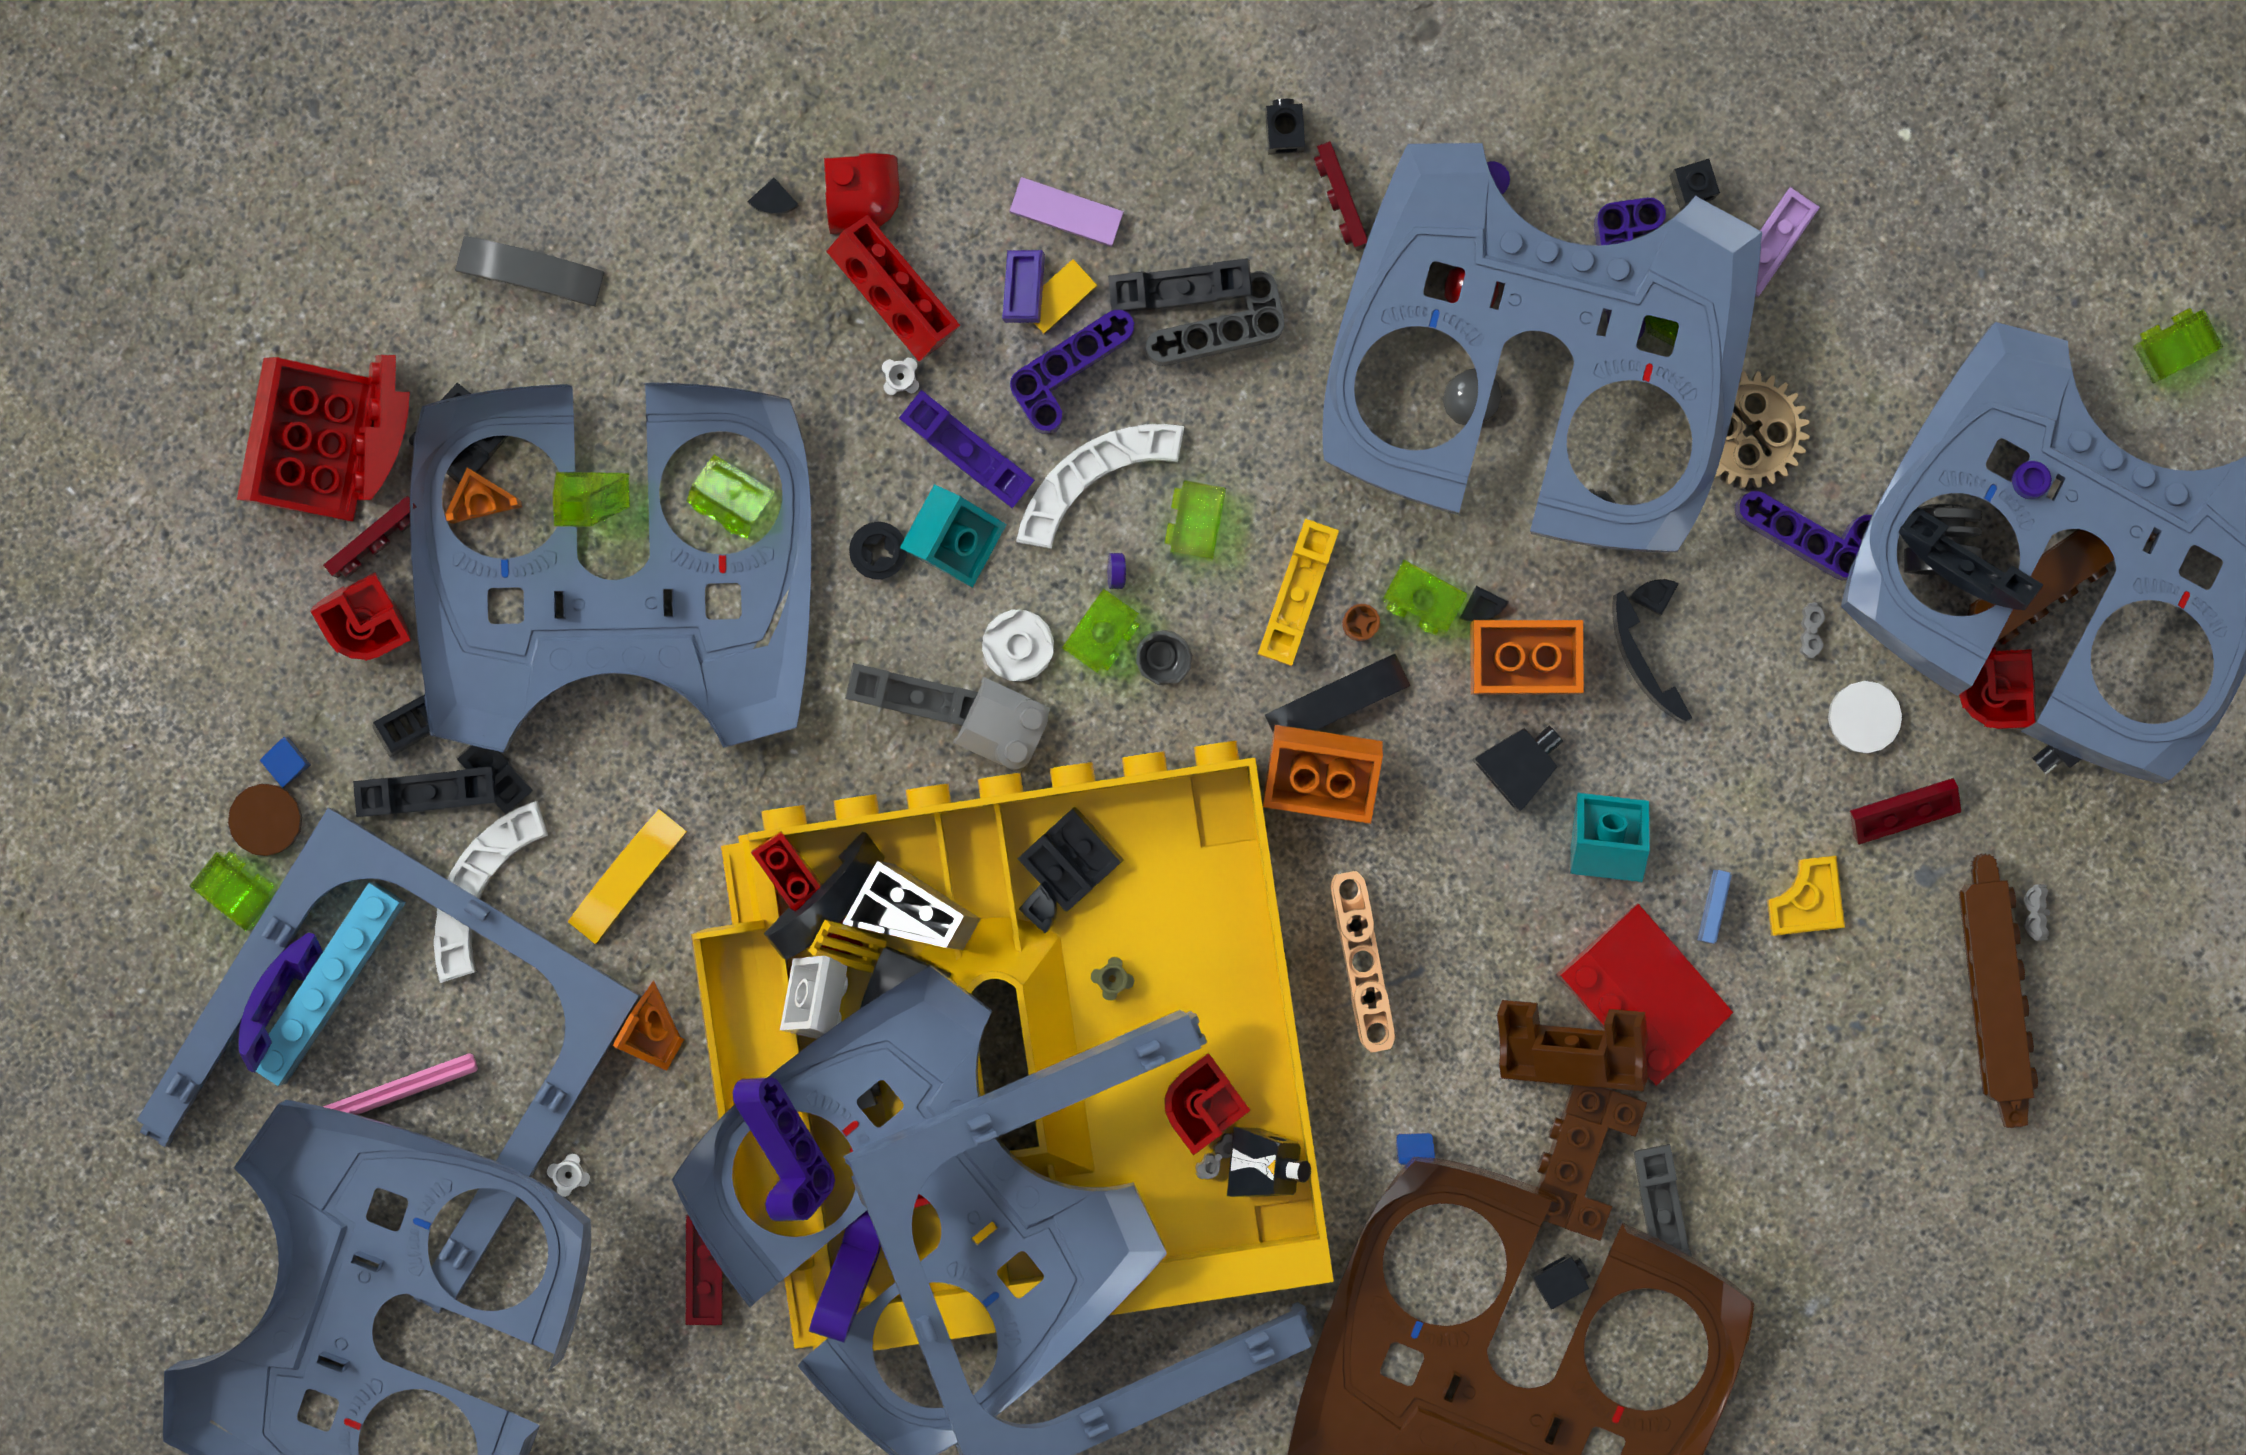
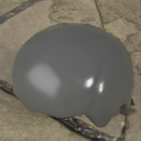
M1475 368L1458 374L1449 381L1445 388L1443 403L1446 413L1458 424L1466 425L1477 403L1478 378ZM1495 378L1483 422L1490 419L1498 411L1502 398L1499 383Z
M1168 630L1151 632L1145 635L1137 647L1136 664L1142 676L1157 685L1179 683L1191 669L1192 653L1189 646L1175 632Z

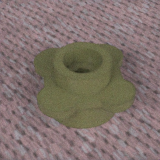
M1111 957L1107 965L1101 969H1094L1091 973L1092 982L1100 986L1103 990L1102 995L1106 1000L1116 999L1117 993L1124 988L1130 989L1134 984L1133 976L1126 973L1122 967V960L1117 957ZM1111 975L1116 977L1115 982L1109 981Z

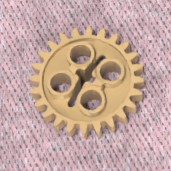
M1745 371L1741 373L1734 405L1748 426L1753 423L1757 426L1758 429L1754 434L1770 450L1771 455L1766 456L1760 444L1753 435L1744 436L1743 431L1746 429V425L1735 413H1732L1731 422L1734 430L1731 436L1726 437L1719 466L1714 477L1716 478L1724 472L1727 474L1726 485H1730L1735 478L1739 479L1740 489L1746 488L1749 480H1752L1755 489H1759L1762 484V478H1765L1769 485L1775 484L1774 473L1776 472L1782 478L1787 477L1788 472L1784 465L1797 467L1799 463L1793 455H1803L1806 452L1802 446L1798 445L1799 441H1805L1810 438L1808 434L1800 432V428L1810 423L1809 420L1799 419L1798 416L1806 407H1794L1793 402L1797 399L1798 393L1787 397L1784 393L1788 383L1785 382L1778 388L1774 387V375H1771L1766 382H1762L1759 371L1754 374L1752 381H1749ZM1748 396H1755L1760 399L1762 410L1759 414H1752L1747 411L1745 400ZM1775 424L1783 429L1784 438L1781 443L1772 442L1768 438L1767 429L1769 425ZM1742 446H1747L1754 450L1756 459L1752 465H1746L1740 461L1738 452Z

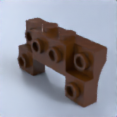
M1501 1001L1497 1013L1500 1037L1499 1068L1502 1079L1644 1091L1648 1079L1645 1054L1648 1034L1645 1012L1609 1009L1604 1023L1605 1030L1540 1025L1538 1003Z
M1571 1086L1561 1119L1555 1117L1549 1131L1548 1138L1553 1139L1549 1153H1542L1537 1167V1172L1542 1174L1537 1187L1555 1194L1558 1203L1551 1202L1543 1221L1601 1241L1612 1206L1586 1197L1585 1194L1607 1129L1610 1128L1636 1137L1647 1102L1607 1088Z

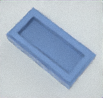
M1713 870L1697 938L1698 941L1712 944L1717 942L1732 877L1729 872Z

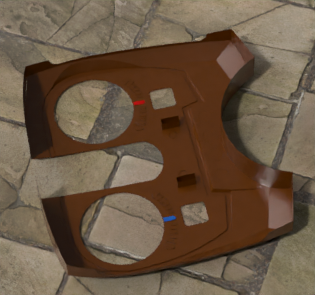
M1413 1157L1402 1168L1380 1198L1352 1252L1312 1358L1294 1419L1286 1455H1581L1590 1432L1594 1427H1600L1625 1439L1621 1455H1703L1725 1408L1739 1371L1743 1353L1749 1341L1754 1302L1724 1276L1692 1256L1643 1231L1622 1223L1555 1378L1549 1383L1535 1388L1514 1386L1504 1381L1493 1370L1488 1359L1487 1349L1552 1201L1558 1203L1556 1195L1531 1184L1479 1167L1445 1159ZM1455 1204L1477 1212L1495 1228L1505 1249L1507 1261L1506 1276L1499 1295L1482 1314L1461 1324L1448 1326L1433 1325L1412 1317L1396 1303L1385 1282L1383 1255L1391 1233L1406 1216L1429 1205ZM1635 1289H1657L1679 1297L1696 1312L1707 1335L1708 1359L1701 1379L1687 1396L1677 1403L1662 1409L1636 1410L1612 1401L1596 1386L1585 1362L1584 1343L1586 1332L1597 1311L1615 1296ZM1393 1342L1403 1344L1424 1355L1423 1363L1415 1382L1411 1386H1406L1380 1373L1386 1354ZM1455 1374L1461 1378L1452 1399H1449L1445 1395ZM1557 1417L1561 1421L1551 1442L1546 1440L1554 1418Z

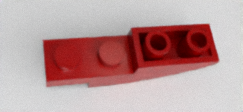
M376 355L375 362H371L369 366L370 384H375L374 399L370 398L368 416L369 420H374V427H360L359 434H355L353 439L354 456H359V471L353 472L352 488L353 492L358 493V500H372L381 488L393 467L405 433L410 392L395 391L396 355Z
M782 831L751 851V854L786 903L794 911H797L823 885ZM845 917L839 922V924H842L844 922ZM830 932L827 934L828 937L863 946L862 941ZM822 945V946H821V947L828 948V949H831V950H835V951H838V952H842V953H845V954H849V955L852 954V953H850V952H846V951L839 950V949H836V948H832V947H829V946H825V945Z

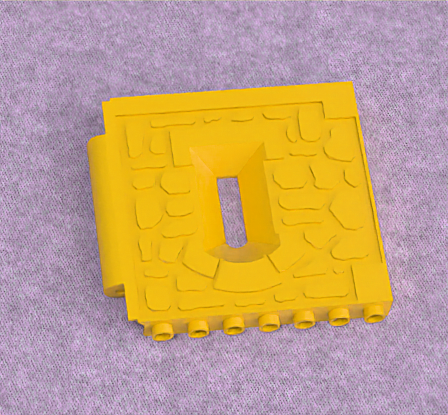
M1228 741L1194 747L1196 766L1167 770L1165 751L1123 757L1124 777L1095 781L1093 762L1050 768L1052 788L1023 792L1021 773L977 779L980 799L951 803L949 784H940L905 790L908 809L879 813L877 794L834 800L836 820L807 824L805 805L761 811L764 831L738 836L739 843L721 846L732 925L705 928L691 934L718 1120L735 1105L733 1089L739 1080L770 1076L783 1064L817 1040L816 1038L780 1030L792 961L795 958L814 956L809 952L811 947L809 946L795 956L785 960L764 935L769 927L790 907L751 854V851L782 831L820 882L824 884L843 864L838 856L863 831L869 835L885 857L883 862L896 864L981 919L964 950L945 948L858 927L853 928L881 935L887 941L885 947H891L951 973L950 979L970 994L980 983L989 979H1001L1013 985L1017 993L1029 1075L1178 1010H1182L1185 1013L1192 1011L1197 1014L1200 1021L1198 1026L1207 1040V1043L1202 1045L1200 1049L1035 1120L1039 1146L1010 1150L1027 1167L1061 1183L1081 1187H1110L1135 1183L1167 1254L1110 1315L1334 1282L1256 759L1240 760L1237 741ZM1075 806L1124 860L1067 912L1057 903V915L1054 924L1048 932L1044 933L1019 910L1040 883L1017 858ZM863 942V946H862V947H866V948H867L869 944ZM879 947L877 950L880 955L884 949L882 947ZM853 953L850 954V955H852V956H856V957H859V958H862V957H863V956H860V955H857V954H853ZM1111 957H1117L1122 960V967L1126 973L1133 976L1134 984L1130 989L1124 988L1117 993L1116 999L1106 1000L1102 995L1103 990L1100 986L1092 982L1091 973L1094 969H1101L1107 965ZM873 959L871 964L875 968L878 960ZM847 966L846 977L848 978V987L841 999L839 1010L841 1022L860 1009L874 968L869 973ZM1111 975L1109 981L1115 982L1116 977ZM1209 1053L1251 1110L1222 1133L1231 1134L1234 1127L1261 1128L1298 1142L1301 1147L1299 1160L1308 1161L1311 1166L1309 1179L1304 1183L1297 1182L1294 1195L1227 1196L1231 1157L1220 1160V1170L1217 1176L1211 1179L1198 1178L1195 1169L1196 1164L1202 1162L1205 1154L1213 1152L1214 1144L1221 1140L1222 1135L1193 1156L1175 1132L1165 1114L1164 1098L1170 1083L1181 1072ZM979 1055L978 1084L980 1096L985 1095V1088ZM882 1095L876 1097L877 1105L862 1110L875 1127H881L886 1123ZM798 1112L831 1166L835 1177L832 1192L808 1220L774 1221L769 1217L766 1211V1199L769 1192L780 1180V1177L751 1130L740 1143L733 1162V1187L740 1206L758 1226L781 1236H807L828 1228L846 1211L856 1189L851 1178L853 1176L852 1169L846 1164L843 1157L850 1153L849 1148L851 1146L848 1140L832 1123L822 1117L806 1112ZM932 1204L916 1207L913 1210L912 1235L920 1262L938 1247L941 1239L940 1219ZM992 1221L972 1238L979 1244L998 1227ZM845 1229L784 1278L794 1349L813 1346L814 1350L827 1339V1337L809 1332L815 1308L842 1244ZM882 1247L856 1314L895 1283ZM1024 1251L1018 1252L997 1270L998 1277L1016 1298H1022L1044 1279L1042 1271ZM929 1283L950 1339L996 1333L995 1325L989 1312L971 1293L947 1283ZM900 1294L888 1303L879 1316L873 1334V1351L919 1344Z

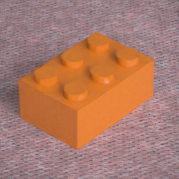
M1473 620L1470 622L1471 695H1579L1584 693L1583 620Z
M1275 725L1264 787L1263 807L1371 824L1383 759V741Z

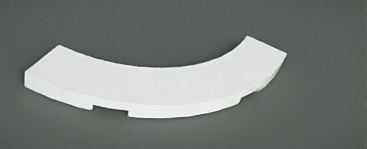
M1145 424L1128 427L1104 434L1077 448L1047 475L1037 489L1021 521L1016 543L1052 549L1060 522L1069 507L1088 486L1109 472L1131 464L1148 461L1178 463L1184 426Z
M538 801L519 807L504 815L475 838L458 859L450 872L448 880L480 899L491 877L507 859L528 844L548 836ZM437 908L434 953L440 983L477 972L473 959L472 929Z

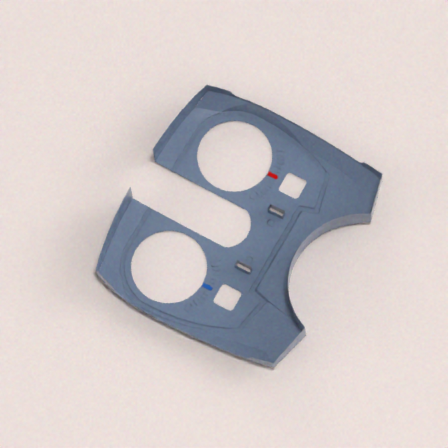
M1483 143L1407 144L1370 232L1335 344L1323 409L1324 460L1341 471L1386 492L1461 516L1459 511L1503 345L1511 337L1522 332L1542 331L1550 333L1559 338L1569 348L1574 359V366L1532 521L1531 534L1558 541L1614 550L1656 553L1678 552L1702 510L1724 449L1750 332L1760 263L1762 231L1695 196L1674 218L1642 237L1623 243L1602 246L1570 243L1541 232L1526 222L1506 202L1490 174ZM1437 261L1461 267L1465 270L1463 285L1456 303L1424 295L1423 289L1432 262ZM1497 283L1505 285L1498 310L1491 308ZM1603 310L1612 312L1605 337L1597 335ZM1646 315L1672 320L1679 324L1673 352L1669 357L1638 350L1636 344L1643 318ZM1412 326L1437 329L1454 338L1469 354L1478 378L1477 403L1466 426L1448 442L1426 450L1401 449L1379 439L1362 420L1354 393L1356 372L1367 350L1384 335L1400 328ZM1624 380L1647 382L1669 393L1684 410L1692 433L1690 460L1680 480L1661 497L1637 505L1611 503L1591 493L1575 475L1567 453L1568 428L1579 405L1592 392L1602 386Z
M1995 322L1973 347L1967 359L1937 401L1882 495L1850 568L1841 607L1891 652L1957 696L1973 685L2013 609L1995 605L1982 613L1971 616H1950L1936 612L1917 600L1905 585L1897 563L1899 530L1909 515L1925 501L1943 494L1964 493L1986 500L2000 510L2013 527L2020 549L2019 570L2031 576L2053 534L2066 529H2081L2093 533L2102 539L2111 550L2115 559L2116 572L2039 719L2021 732L2095 765L2138 779L2163 784L2181 771L2204 745L2227 711L2246 674V456L2224 466L2206 470L2186 471L2162 468L2130 455L2101 431L2086 410L2075 384L2067 340ZM2003 438L2030 454L2028 461H2038L2044 464L2051 473V486L2055 478L2061 481L2052 500L2046 497L2050 488L2039 498L2025 499L2016 493L2012 482L1986 468V462L1998 439ZM2151 532H2154L2157 536L2147 553L2143 551V548ZM2192 545L2201 547L2223 561V565L2209 590L2201 588L2179 574V569ZM2157 600L2181 608L2200 624L2211 644L2214 671L2209 690L2194 710L2177 720L2161 724H2147L2131 720L2117 712L2105 701L2093 679L2091 650L2097 631L2106 618L2114 611L2132 602Z
M642 383L645 385L650 558L645 566L636 574L620 580H607L594 576L577 559L572 386L568 384L539 385L491 390L449 398L422 406L413 444L414 453L410 485V534L417 634L430 735L490 750L506 752L523 722L545 698L573 681L588 676L608 673L642 676L672 688L689 700L703 714L716 732L723 748L761 738V736L765 737L786 731L787 729L797 728L803 695L809 633L811 497L804 443L790 399L721 386ZM717 431L732 432L753 440L769 454L780 475L782 503L774 525L759 542L736 553L711 554L689 546L672 531L661 509L659 487L661 476L668 460L682 444L704 433ZM500 435L522 438L541 448L558 468L565 491L563 514L558 527L551 537L542 546L528 554L506 559L484 556L465 546L450 529L444 516L441 499L445 474L456 456L467 446L478 440ZM738 583L741 586L742 614L739 619L710 620L706 617L705 587L707 584ZM490 588H521L524 592V621L519 624H491L488 621V590ZM664 589H672L673 616H665ZM789 589L778 625L768 646L753 649L756 643L763 639L775 611ZM555 591H563L564 618H556Z
M931 965L847 1017L768 1077L778 1080L797 1112L817 1115L836 1126L846 1137L854 1152L980 1097L978 1056L985 1027L993 1010ZM884 1080L903 1102L904 1106L900 1112L883 1126L875 1127L857 1105V1099L878 1081ZM734 1105L696 1144L681 1164L672 1181L703 1242L731 1284L751 1308L756 1301L862 1215L867 1208L861 1203L855 1189L851 1203L842 1216L828 1228L815 1234L788 1237L774 1234L758 1226L740 1206L733 1187L732 1168L734 1158L740 1143L750 1131L745 1120ZM999 1137L948 1159L928 1177L919 1192L920 1195L933 1205L941 1223V1239L938 1247L921 1261L928 1282L947 1283L968 1291L984 1305L995 1325L998 1341L996 1362L985 1384L973 1395L980 1406L995 1417L1035 1385L1094 1331L1167 1254L1134 1182L1110 1187H1081L1061 1183L1027 1167L1004 1146ZM993 1221L998 1228L977 1244L972 1237ZM1024 1251L1042 1271L1044 1279L1022 1298H1016L998 1277L997 1270L1018 1252ZM894 1283L856 1314L845 1343L827 1338L803 1358L798 1367L836 1409L889 1455H938L958 1443L945 1409L920 1407L898 1397L884 1383L875 1365L872 1349L873 1334L876 1323L884 1308L894 1297L900 1294L896 1283Z
M285 1100L277 1104L234 1166V1169L259 1196L275 1231L279 1267L273 1297L258 1325L240 1344L214 1355L179 1361L164 1371L163 1442L189 1455H359L358 1442L361 1427L372 1408L393 1393L409 1389H423L446 1397L460 1408L473 1428L478 1455H529L540 1425L513 1412L506 1411L442 1383L384 1361L374 1346L372 1337L373 1322L378 1310L386 1301L394 1296L407 1293L553 1353L554 1357L549 1368L550 1371L564 1359L579 1311L591 1253V1219L563 1196L537 1180L513 1168L465 1149L390 1124L330 1108ZM382 1188L407 1198L409 1202L398 1231H392L367 1221L366 1214L375 1189ZM495 1188L507 1191L529 1205L544 1228L548 1244V1260L543 1278L527 1299L508 1309L483 1311L468 1307L450 1296L442 1288L432 1271L428 1256V1238L432 1223L438 1212L449 1200L468 1190ZM359 1256L378 1263L379 1266L377 1268L356 1260V1257ZM323 1356L325 1358L339 1362L341 1364H344V1367L342 1368L329 1362L321 1360V1358ZM307 1389L316 1390L339 1401L333 1424L327 1432L297 1420V1414ZM211 1420L214 1421V1422L217 1423L219 1426H221L222 1428H224L226 1431H224L223 1429H221V1428L217 1427L216 1425L210 1423V1421H211Z

